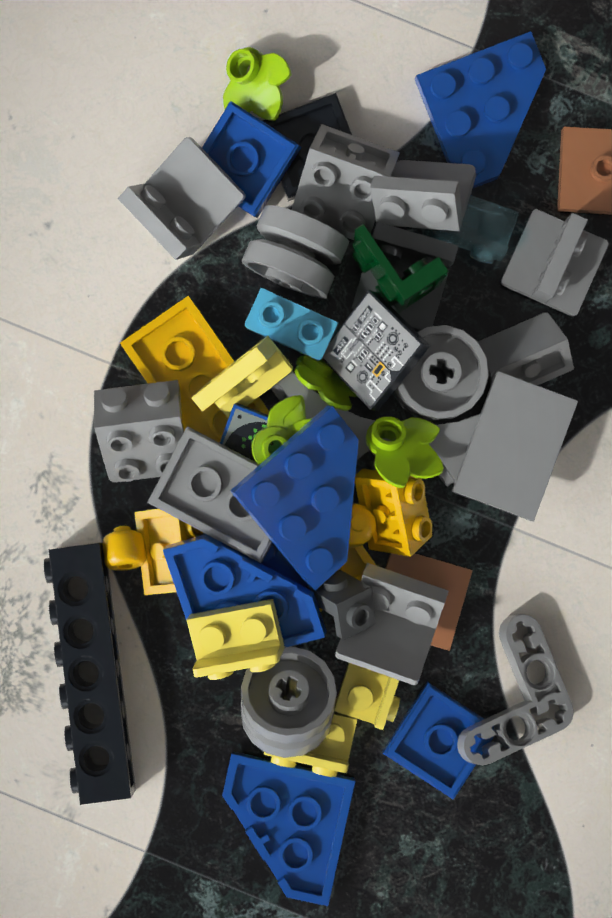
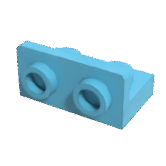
M260 288L245 321V327L264 337L268 335L271 340L319 361L323 358L332 337L336 333L338 322Z

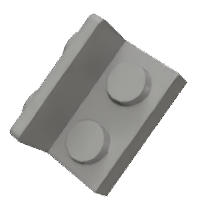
M534 209L501 279V284L574 317L580 310L609 243L607 240L583 230L588 219L572 213L563 221L543 211Z

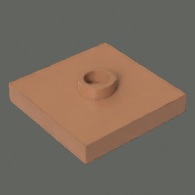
M563 127L561 130L557 212L612 215V129Z
M390 553L385 569L449 591L431 646L450 651L473 570L415 553L411 557Z

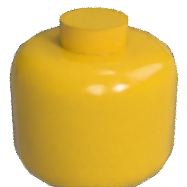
M353 504L349 548L363 545L375 533V517L370 509L364 505Z
M129 526L114 528V532L109 533L103 538L105 566L115 571L131 570L142 566L146 560L142 534L131 530Z

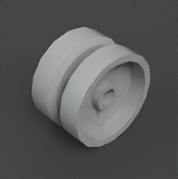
M265 206L257 223V229L267 240L258 239L250 241L242 258V264L280 286L308 296L326 299L335 276L325 265L341 264L348 248L349 240L332 227L307 215L280 206Z
M447 325L426 327L417 333L430 347L397 387L394 394L401 407L415 418L425 419L429 422L450 421L471 409L483 395L488 379L487 358L479 343L464 330ZM438 368L444 372L445 379L442 383H437V377L430 375L431 370Z
M290 646L284 649L280 661L275 663L276 665L273 668L262 672H251L250 668H248L241 685L243 729L251 742L267 754L282 758L303 756L322 743L330 731L337 696L334 675L325 661L311 651Z

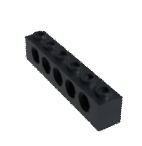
M103 542L49 549V558L44 559V574L46 582L53 583L55 600L49 601V615L51 624L58 625L60 641L54 643V656L57 667H63L65 683L59 686V696L62 709H68L70 725L65 726L64 736L67 751H73L75 767L70 768L71 790L73 794L79 793L80 805L129 799L136 791L109 570L104 563ZM74 576H79L87 582L88 593L83 600L75 599L69 593L68 585ZM79 618L88 620L93 626V636L89 641H82L74 634V623ZM82 661H90L97 666L99 676L96 682H86L80 677L79 665ZM94 703L102 708L104 712L102 723L93 724L87 721L84 716L86 704ZM101 746L106 749L109 754V763L102 766L94 764L89 757L90 747Z

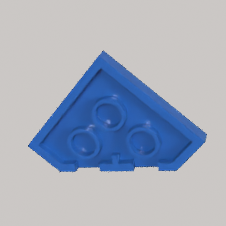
M531 31L418 74L415 77L416 85L447 163L470 164L475 167L476 178L473 188L496 180L500 176L546 71Z
M328 405L230 490L313 590L318 589L348 559L359 439L333 406Z
M207 534L164 547L163 553L186 621L190 614L273 599L285 648L326 636L327 631L315 594L308 588Z
M232 751L222 794L230 809H233L245 828L246 834L263 861H266L286 897L328 906L355 778L339 774L336 777L323 776L312 772V768L298 765L295 768L283 767L273 764L271 759Z

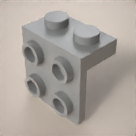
M398 161L391 177H373L370 192L376 223L380 222L399 227L460 231L476 178L475 167L470 164Z
M178 380L94 390V429L110 481L129 482L161 477L184 433Z

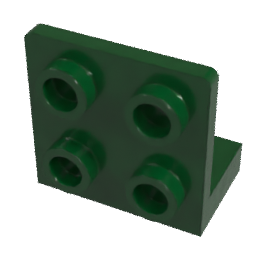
M364 224L355 229L352 244L354 251L351 252L355 262L363 273L371 271L378 283L375 286L376 292L390 306L394 305L398 313L441 286L448 270L439 257L429 264L425 258L419 260L403 272L405 276L400 279Z

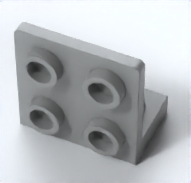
M321 124L310 146L292 210L314 218L354 240L355 229L362 224L371 234L376 220L370 192L373 177H391L400 152Z
M186 137L144 184L128 186L117 199L175 260L193 255L243 202L246 194L192 137Z
M367 563L361 582L372 589L376 622L373 626L346 640L340 639L335 656L354 665L411 685H417L449 591Z

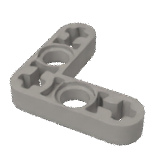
M529 615L509 616L503 620L499 629L501 644L525 701L477 722L461 732L457 743L458 752L469 763L482 766L491 764L565 729L573 719L574 710L542 629L537 620ZM516 623L519 627H527L528 633L523 636L524 643L521 640L513 639L512 634L517 631ZM526 648L537 649V653L526 654L521 658L519 656V653L527 652ZM538 660L545 667V677L542 682L535 685L529 681L526 672L529 664ZM548 702L559 705L560 710L555 713L556 720L541 718L535 721L531 715H540L549 710ZM519 716L524 721L525 733L520 739L513 741L507 735L506 724L512 717ZM475 735L483 739L496 735L503 745L500 747V743L495 741L487 743L482 747V755L477 752H471L470 749L475 744Z

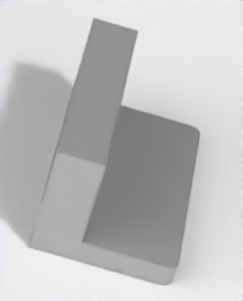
M547 312L478 341L487 358L490 386L497 371L531 384L539 385L574 370L568 339Z

